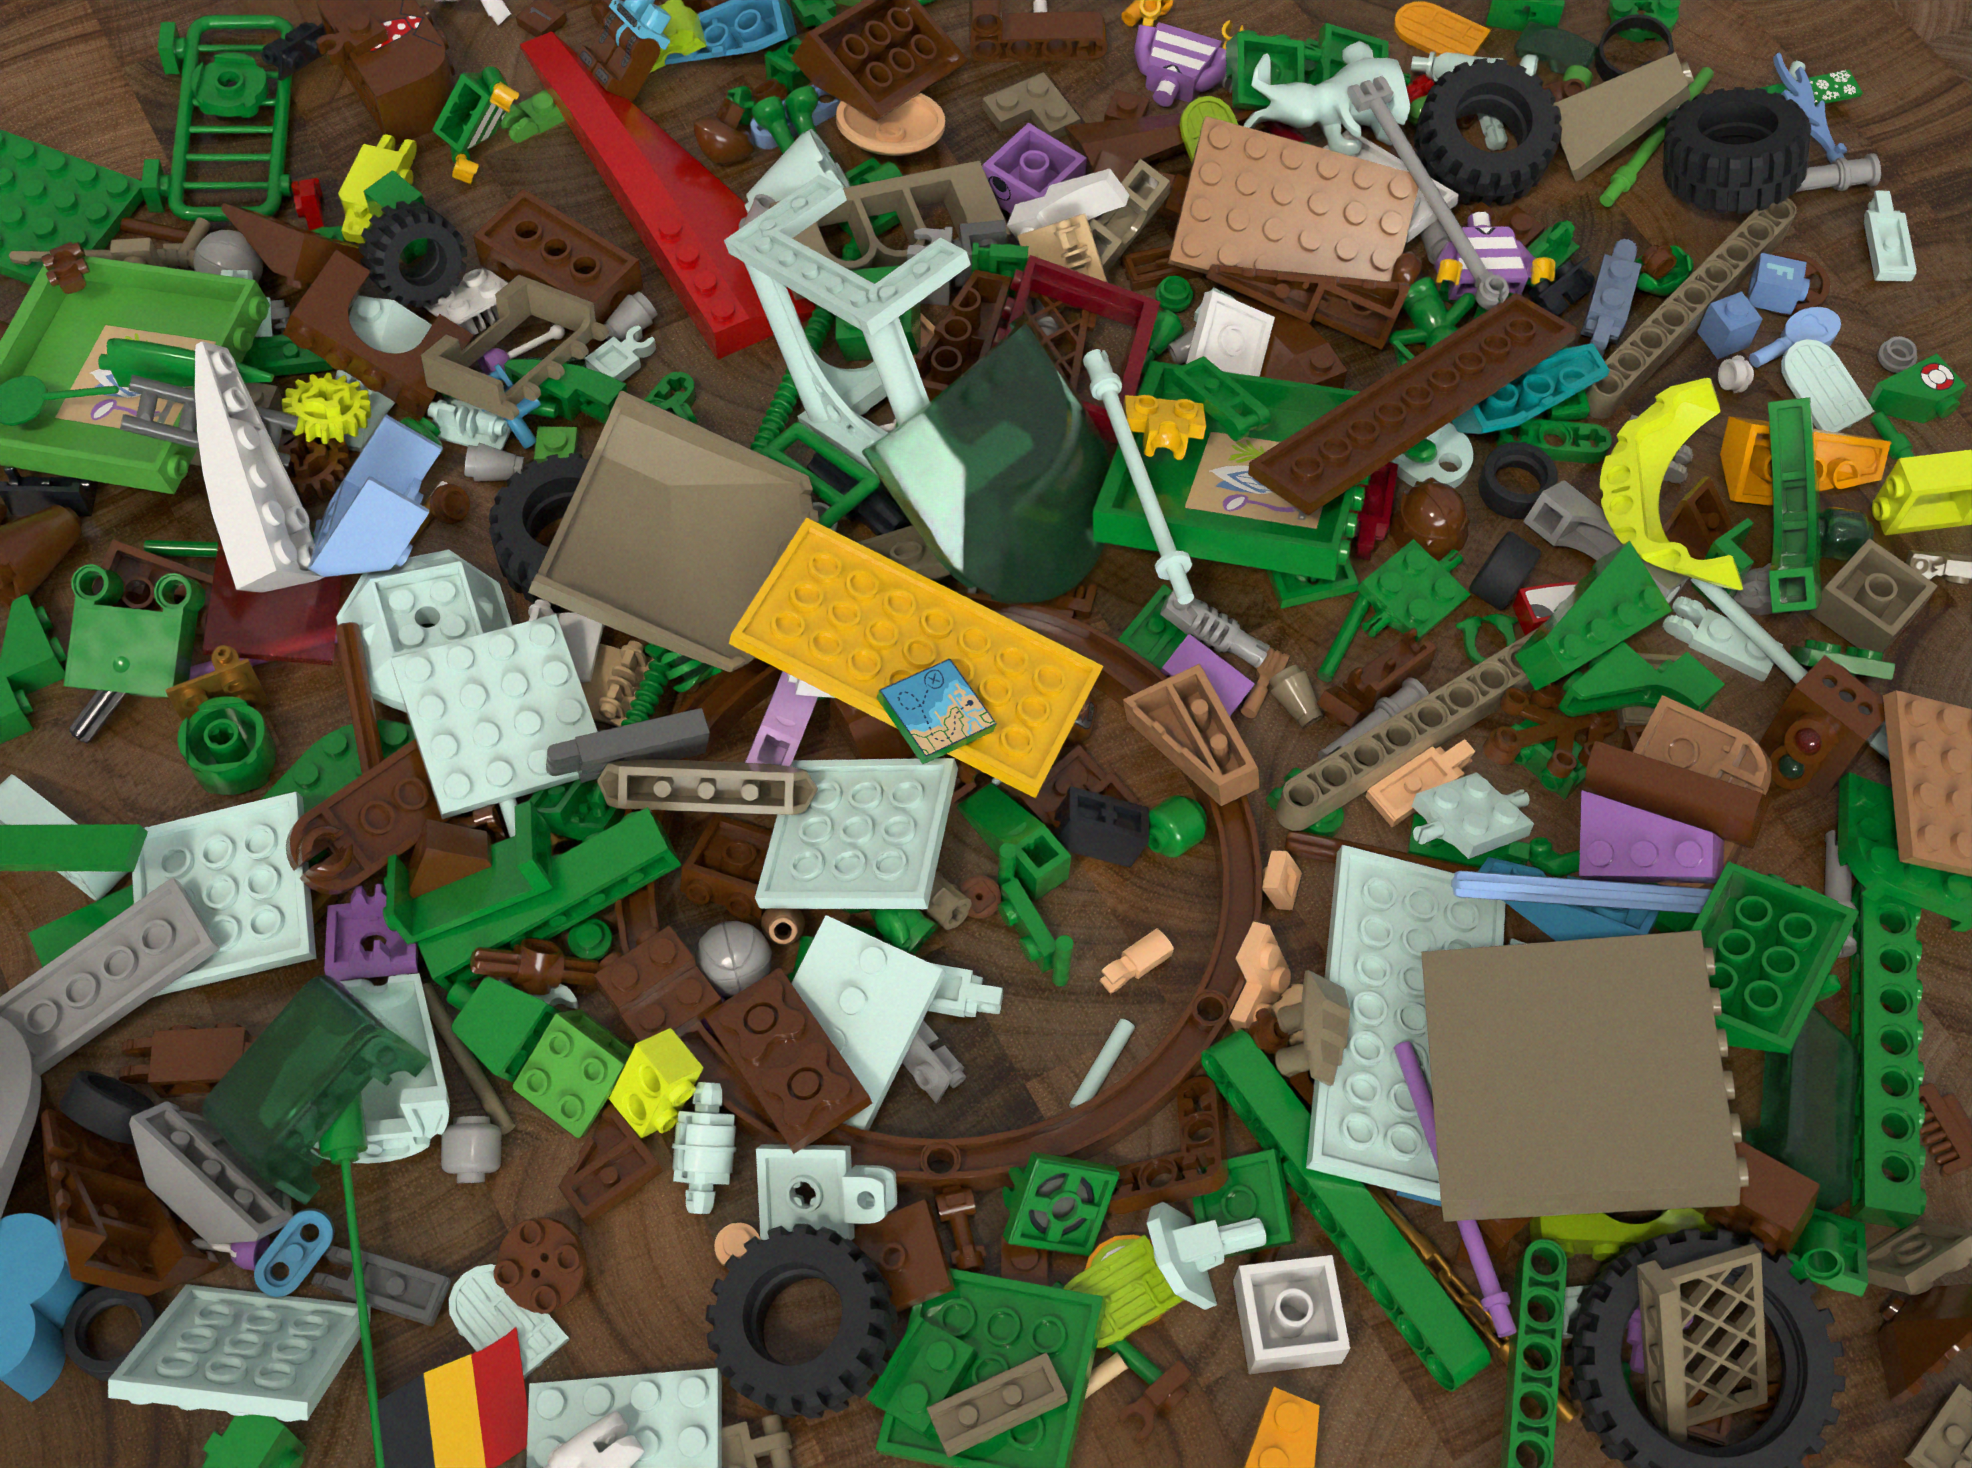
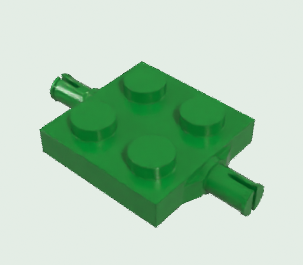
M1325 23L1319 30L1318 47L1304 43V59L1315 62L1317 84L1333 78L1347 65L1343 61L1342 50L1349 45L1361 41L1369 45L1373 51L1374 58H1389V41ZM1403 73L1406 86H1408L1410 84L1411 75L1409 73Z
M1414 539L1364 579L1357 588V591L1371 603L1376 613L1367 622L1362 624L1363 631L1366 633L1371 629L1367 635L1375 637L1387 625L1403 635L1411 628H1415L1417 630L1415 641L1418 643L1464 604L1471 595L1450 573L1454 568L1463 563L1462 555L1459 554L1455 557L1458 551L1452 549L1441 560L1437 561Z

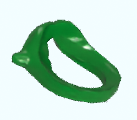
M1489 614L1482 618L1475 615L1470 616L1455 625L1456 628L1463 631L1466 656L1476 665L1487 659L1481 656L1475 647V638L1481 623L1495 625L1497 630L1504 636L1506 647L1516 642L1513 625L1518 622V619L1503 614Z

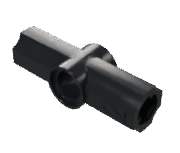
M817 452L807 465L809 471L843 495L859 483ZM881 483L876 490L845 515L847 519L853 522L859 519L877 536L912 526V518L886 496Z

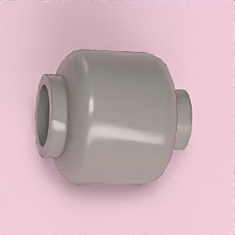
M487 1116L454 1117L453 1125L447 1126L441 1135V1167L449 1174H457V1183H484L485 1173L495 1172L501 1166V1129L495 1124H490V1117Z

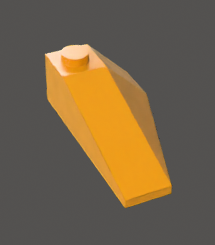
M1729 416L1720 457L1730 500L1760 505H1773V473L1769 421ZM1813 429L1819 491L1833 488L1840 490L1882 480L1891 444L1890 441Z

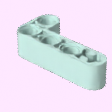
M11 774L0 784V825H78L16 776ZM57 871L95 901L102 899L128 873Z

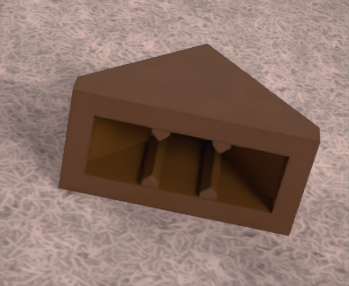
M426 819L408 864L410 896L416 898L491 867L490 835L486 831Z

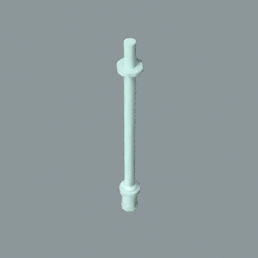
M1100 349L1092 350L1083 358V364L1091 380L1090 391L1095 399L1103 400L1160 552L1161 558L1155 564L1156 572L1159 578L1170 580L1178 602L1180 604H1188L1194 599V594L1186 576V573L1192 566L1191 559L1188 553L1176 550L1118 397L1122 389V382L1119 376L1113 373L1106 351L1103 350L1101 352Z

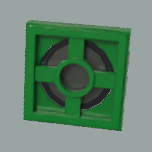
M1032 1151L1025 1168L1010 1167L1008 1173L1015 1188L1004 1186L1002 1190L1004 1204L1010 1211V1216L1003 1233L1007 1243L1090 1256L1120 1174L1115 1166Z

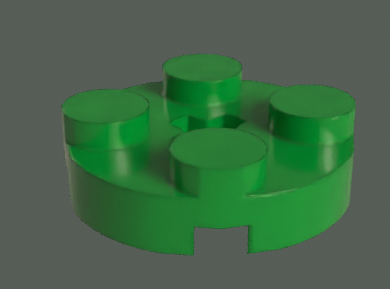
M1610 0L1607 16L1609 15L1611 18V25L1622 17L1639 14L1637 11L1642 10L1645 11L1643 15L1658 19L1672 33L1679 17L1680 0ZM1640 28L1627 29L1617 33L1621 37L1636 43H1644L1645 38L1656 37L1655 42L1664 40L1658 34Z
M234 52L221 53L213 56L215 62L209 63L206 66L202 62L195 68L191 78V85L199 107L205 114L249 118L258 113V106L267 97L269 86L263 67L260 68L256 65L255 59L246 54ZM230 82H236L235 86L224 87L228 86Z

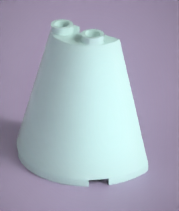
M419 973L389 976L388 982L381 986H374L372 982L366 979L331 982L263 1110L262 1120L276 1136L296 1149H299L302 1143L319 1149L314 1099L325 1094L341 1091H358L362 1093L368 1149L359 1153L360 1159L352 1163H381L409 1157L428 1148L430 1139L433 1136L443 1134L449 1119L450 1102Z

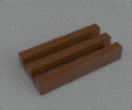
M1172 244L1121 256V266L1126 270L1125 276L1127 281L1130 280L1132 292L1157 287L1163 279L1169 276H1180L1185 280L1202 277L1203 273L1167 264ZM1155 262V264L1135 268L1136 266Z

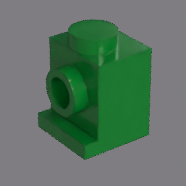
M792 36L774 53L768 51L765 54L766 79L776 78L780 84L786 86L788 95L794 90L811 83L791 59L802 42L795 36Z

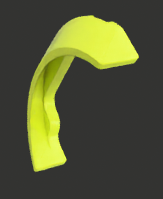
M1710 378L1671 386L1656 395L1657 402L1646 409L1637 419L1626 422L1617 434L1618 442L1611 455L1605 457L1600 476V490L1603 494L1601 504L1605 517L1620 542L1625 544L1630 541L1639 557L1646 562L1712 585L1742 590V580L1733 556L1727 555L1707 560L1694 559L1689 555L1684 545L1669 542L1662 528L1659 514V495L1668 466L1685 441L1703 424L1720 413V404Z

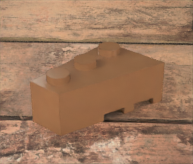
M1200 663L1123 699L1127 721L1220 806L1259 789L1258 767Z

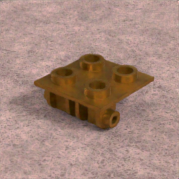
M225 645L218 646L211 656L215 671L165 689L182 722L186 717L190 719L199 710L197 706L216 697H237L246 701L255 710L269 703L248 658L240 661L236 650Z

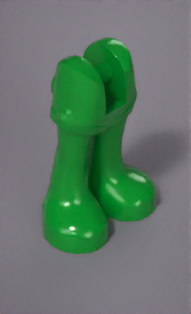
M812 86L800 87L791 92L785 99L784 105L780 97L773 96L761 100L752 108L751 112L755 122L771 134L782 154L795 142L786 121V114L799 136L809 129H813L817 133L812 114L818 105V95ZM829 152L828 154L830 155V157L832 158V160L835 162V159H834L832 153Z

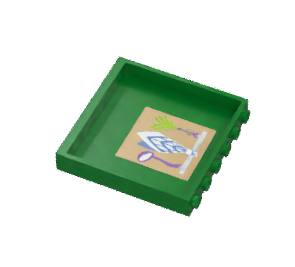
M1150 361L1137 396L1150 395L1157 399L1176 401L1188 399L1193 401L1172 383V370L1183 365ZM1223 371L1268 409L1271 416V425L1260 431L1253 429L1249 431L1247 437L1239 441H1233L1227 434L1225 427L1204 410L1206 421L1204 438H1188L1186 453L1182 460L1175 459L1173 452L1165 447L1156 448L1152 457L1146 456L1143 448L1144 433L1132 432L1177 551H1184L1189 554V557L1333 581L1336 579L1339 564L1347 565L1351 541L1346 539L1347 537H1355L1358 514L1354 513V511H1362L1365 487H1361V485H1369L1371 474L1310 515H1306L1249 476L1248 470L1249 462L1360 391ZM1118 444L1093 510V541L1159 552Z

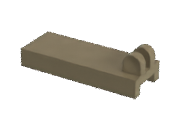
M1046 1352L929 1406L927 1410L942 1447L949 1458L1067 1403L1068 1398Z

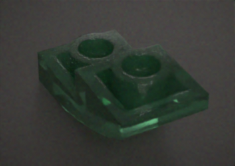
M1528 22L1515 44L1514 50L1518 58H1523L1528 54L1537 55L1538 60L1549 62L1551 72L1565 74L1566 69L1572 65H1580L1588 69L1598 52V47L1589 40L1566 30L1541 23Z

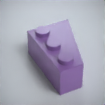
M1582 790L1579 876L1587 880L1626 883H1717L1724 869V840L1716 834Z

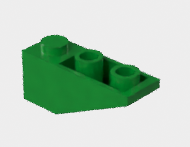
M992 783L957 805L959 812L998 858L999 848L1003 843L1009 842L1016 846L1015 878L1019 880L1022 887L1034 901L1069 878L1071 855L1041 821Z

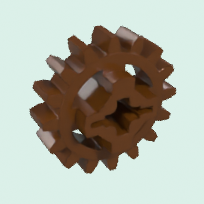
M290 431L286 436L283 433L281 434L278 452L290 454V462L286 472L297 495L301 496L303 503H307L312 494H316L320 500L324 499L323 491L326 489L336 492L338 489L336 481H343L347 475L345 469L352 467L346 441L344 440V442L340 443L336 438L329 439L327 444H323L320 437H316L311 442L306 441V433L297 436L293 434V431Z

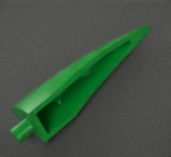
M112 338L107 341V354H101L98 359L99 368L111 371L119 387L129 388L131 375L180 387L195 386L194 350L147 341ZM235 362L244 383L272 382L274 375Z

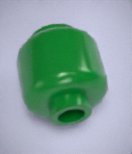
M1181 795L1169 796L1149 810L1148 847L1152 851L1169 858L1180 857L1193 848L1205 837L1207 819L1203 808L1194 799Z

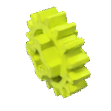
M326 373L324 378H317L312 374L310 375V382L305 383L304 381L296 380V389L287 388L285 390L286 398L282 399V410L284 413L298 416L297 427L293 434L297 436L306 433V441L311 442L316 437H320L323 444H327L329 439L336 438L341 443L344 442L345 434L357 437L358 427H368L367 418H371V404L368 391L361 390L360 382L358 381L348 384L347 376L345 375L339 377L338 380H334L331 373Z

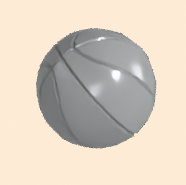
M233 230L212 232L200 241L194 252L193 264L194 271L221 275L222 270H251L253 280H256L257 283L262 277L263 260L240 232Z
M725 921L711 927L701 937L695 949V963L718 995L730 999L769 974L771 970V948L764 935L754 926L740 921Z

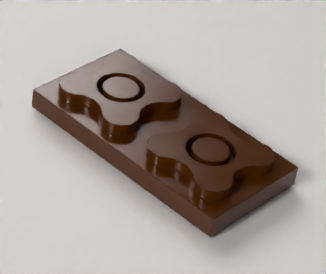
M780 967L703 1015L793 1154L873 1104L864 1087Z

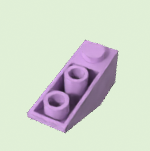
M782 671L745 763H764L790 767L818 697L796 695L795 683L787 682V673Z

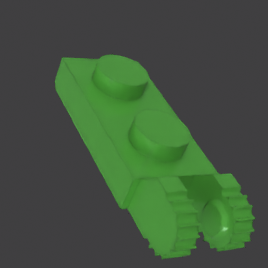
M545 89L519 103V105L511 104L510 112L506 113L500 127L504 130L510 128V138L518 143L538 132L540 134L565 121L555 105L552 96Z

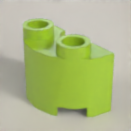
M668 0L665 4L659 5L671 16L663 31L671 41L665 50L660 48V55L651 72L665 66L666 57L672 53H681L686 56L707 46L699 16L691 8L686 7L681 0Z

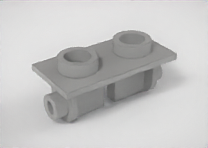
M923 1020L902 1063L914 1076L918 1086L925 1090L935 1103H938L949 1085L952 1088H956L966 1079V1076L962 1072L964 1066L957 1061L945 1045L932 1052L929 1047L936 1044L939 1038Z

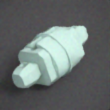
M698 1082L693 1098L695 1112L679 1111L675 1130V1142L672 1143V1148L674 1149L673 1181L689 1183V1190H686L688 1213L710 1214L714 1206L716 1191H713V1184H730L733 1157L737 1148L734 1147L736 1126H734L735 1114L719 1113V1106H722V1088L720 1083Z

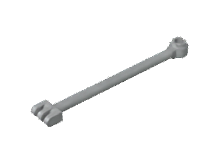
M1380 76L1374 78L1373 83L1367 80L1361 82L1360 87L1357 84L1349 86L1347 89L1348 97L1357 112L1367 109L1372 110L1475 279L1474 285L1477 288L1475 298L1477 303L1481 307L1490 310L1499 303L1506 301L1509 294V286L1506 280L1499 275H1494L1492 271L1488 272L1387 107L1386 103L1391 101L1394 92L1386 79Z

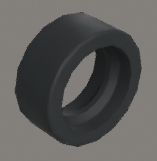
M1509 442L1497 446L1488 454L1478 480L1479 494L1485 505L1496 514L1510 519H1525L1542 491L1556 485L1558 481L1557 467L1547 453L1531 444ZM1506 467H1517L1526 470L1536 477L1541 487L1539 491L1531 494H1517L1508 491L1499 484L1495 477L1496 471Z
M78 1071L59 1103L62 1112L80 1126L102 1137L126 1144H135L129 1125L131 1116L155 1106L148 1097L133 1087L112 1077L92 1071Z
M104 1286L92 1289L76 1301L66 1317L62 1335L66 1353L75 1365L86 1374L101 1381H108L161 1316V1313L145 1295ZM118 1305L134 1309L140 1316L142 1323L140 1336L134 1346L122 1356L111 1360H102L93 1356L87 1347L86 1339L88 1330L94 1320L105 1310Z

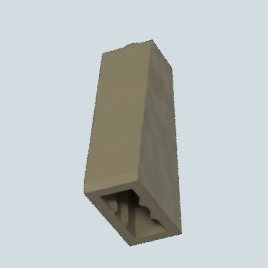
M1675 52L1553 104V106L1560 108L1562 117L1559 123L1562 127L1560 141L1575 182L1585 178L1691 97L1688 85L1694 83V79L1687 61L1680 64Z

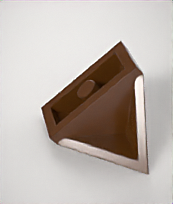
M1704 476L1679 502L1662 528L1669 542L1684 545L1692 558L1704 560L1712 543L1734 528L1711 477Z

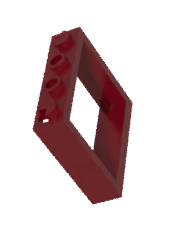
M1030 255L1023 272L1016 269L1010 285V289L1016 291L1014 298L1008 297L1000 319L1007 321L1005 328L998 327L991 349L998 352L995 359L988 358L982 375V380L988 381L984 397L1117 444L1118 440L1106 408L1005 373L1029 291L1131 326L1133 328L1119 375L1122 389L1118 397L1123 408L1125 395L1135 396L1160 301Z

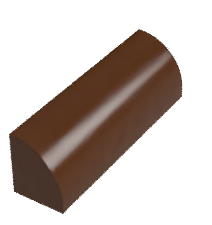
M1598 741L1594 742L1585 775L1586 792L1712 832L1723 840L1750 849L1754 848L1771 801L1761 792Z

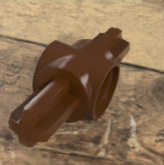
M537 938L522 940L521 945L516 944L512 951L478 947L472 952L470 959V969L473 973L509 977V981L514 988L531 995H547L551 992V988H558L560 983L593 986L596 984L594 974L600 971L598 969L600 962L597 960L566 957L558 945Z

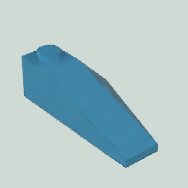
M1491 857L1487 858L1478 871L1546 877L1545 873L1538 868ZM1567 875V878L1570 879H1581ZM1502 900L1555 941L1651 934L1660 911Z

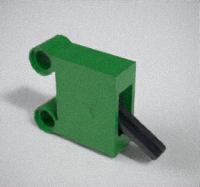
M93 564L84 565L77 569L71 580L72 590L76 596L64 686L97 692L70 726L69 732L72 736L87 744L92 742L126 695L169 699L165 689L189 681L197 615L206 600L205 590L197 580L177 573H169L162 576L154 588V597L163 608V612L113 607L112 605L122 598L124 592V582L121 576L114 571ZM102 576L104 580L103 589L99 594L94 595L92 591L93 582L96 578ZM184 584L187 592L186 597L181 603L176 604L174 601L175 590Z

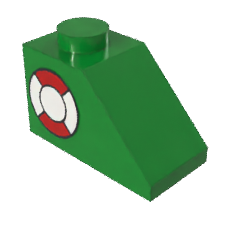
M1936 353L1877 383L1868 402L1875 411L1874 413L1884 411L1887 416L1924 424L1938 416L1945 418L1952 414L1959 407L1960 402L1958 400L1967 385Z

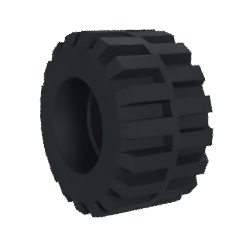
M405 201L396 202L395 209L387 205L381 208L383 215L379 218L373 215L369 221L373 224L370 230L364 228L361 234L366 239V242L359 243V252L364 256L360 261L363 267L371 271L368 276L371 281L391 299H395L398 303L408 306L410 302L414 307H423L424 301L434 305L438 303L437 297L440 295L444 298L451 295L452 293L449 288L453 284L458 287L462 281L458 274L459 272H465L467 266L461 260L467 257V248L461 244L464 242V239L455 230L456 227L428 205L424 206L417 201H411L410 205ZM427 238L428 247L423 260L413 268L399 270V257L405 246L413 240Z

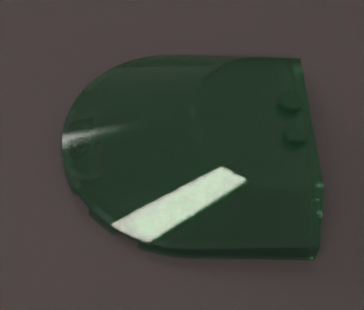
M1027 313L1014 319L1009 324L1012 329L1011 332L930 403L900 426L862 450L866 460L929 549L953 577L970 589L977 587L991 594L992 600L1018 605L1027 602H1043L1060 596L1075 587L1091 571L1105 545L1103 542L1093 541V510L1110 468L1103 440L1093 419Z

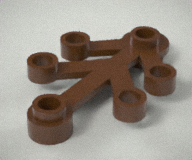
M1553 682L1537 691L1533 689L1531 692V698L1538 706L1529 703V698L1524 691L1518 688H1508L1500 700L1502 710L1509 715L1521 716L1541 725L1519 731L1508 726L1494 729L1485 741L1483 751L1494 763L1509 765L1514 761L1521 748L1555 740L1554 751L1547 762V768L1554 776L1567 778L1577 765L1576 758L1572 755L1575 734L1582 733L1586 736L1585 745L1579 752L1578 759L1587 768L1594 742L1603 743L1607 736H1611L1618 728V719L1613 710L1564 718L1543 709L1552 707L1561 711L1558 706L1563 696L1560 695L1559 688Z

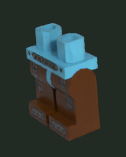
M612 0L609 5L612 10L605 15L602 22V30L591 48L582 45L577 53L579 59L592 72V75L605 90L628 98L631 102L635 100L660 55V48L665 50L671 41L663 33L671 16L664 9L653 4L655 0H625L624 2Z

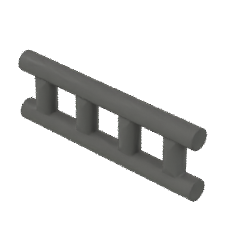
M131 375L128 390L141 393L136 417L123 414L120 430L199 449L198 434L195 432L197 425L195 390ZM158 398L183 404L179 427L153 421ZM255 405L263 424H266V430L285 470H287L290 454L278 452L282 429L295 432L298 416Z

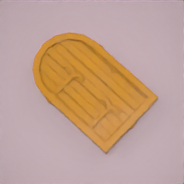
M1414 1L1405 4L1397 11L1394 19V29L1401 40L1426 53L1436 52V57L1447 52L1475 56L1491 32L1490 29L1425 1Z

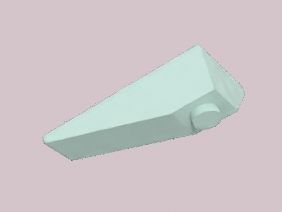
M358 296L349 315L351 327L356 335L368 346L386 353H404L414 349L420 344L432 326L398 302L389 299ZM337 370L335 380L345 375L347 376L348 384L358 381L360 382V389L368 391L371 404V418H367L368 427H358L357 437L350 436L349 434L344 435L348 450L362 452L385 414L387 415L396 402L379 392L366 388L361 381L343 370Z

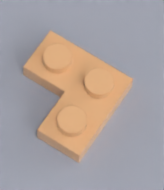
M1254 921L1236 956V960L1247 982L1229 1017L1235 1031L1242 1029L1247 1033L1250 1025L1257 1021L1256 1012L1259 1009L1267 1008L1271 1013L1272 1005L1279 998L1280 994H1283L1288 988L1291 979L1290 969L1270 926Z

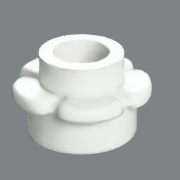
M1740 355L1724 360L1718 371L1720 386L1724 390H1733V393L1744 392L1754 377L1753 367L1748 361H1744V357Z

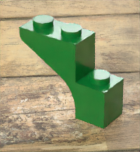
M27 594L16 598L11 604L0 656V744L34 730L27 715L34 711L27 694L65 678V669L62 661L67 659V654L57 636L50 638L47 631L54 628V625L44 606L36 608Z
M1622 641L1612 651L1609 652L1607 650L1593 658L1588 666L1590 669L1585 674L1577 671L1568 679L1562 687L1566 694L1558 708L1570 717L1634 706H1645L1655 709L1663 695L1703 713L1713 703L1725 684L1687 651L1675 662L1667 659L1656 670Z

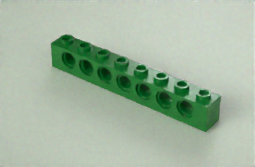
M1858 882L1851 891V902L1854 903L1859 911L1853 925V938L1857 941V952L1849 956L1850 1219L1863 1223L1905 1229L1923 1215L1927 1201L1926 1191L1920 1187V1172L1923 1170L1926 1160L1925 1147L1920 1145V1129L1925 1119V1107L1923 1103L1919 1102V1087L1924 1078V1064L1922 1061H1918V1046L1922 1041L1924 1030L1922 1020H1918L1917 1005L1920 1003L1923 993L1922 981L1917 979V965L1922 955V943L1920 940H1916V926L1921 917V907L1886 894L1877 901H1872L1861 894L1865 887ZM1881 924L1886 925L1888 928H1890L1892 933L1886 931L1881 926ZM1881 963L1888 965L1893 973L1884 969ZM1881 1002L1890 1006L1894 1013L1885 1010ZM1881 1043H1885L1888 1046H1890L1894 1051V1054L1887 1052L1882 1047ZM1881 1084L1889 1086L1894 1091L1895 1096L1886 1093ZM1881 1125L1890 1128L1895 1134L1896 1139L1886 1135ZM1882 1168L1891 1171L1896 1178V1182L1886 1178Z

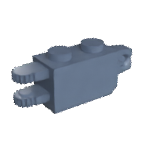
M1625 238L1617 241L1612 256L1604 255L1593 285L1580 332L1582 335L1591 337L1590 344L1594 343L1601 357L1604 355L1608 342L1617 344L1627 321L1642 265L1634 262L1637 254L1636 243Z

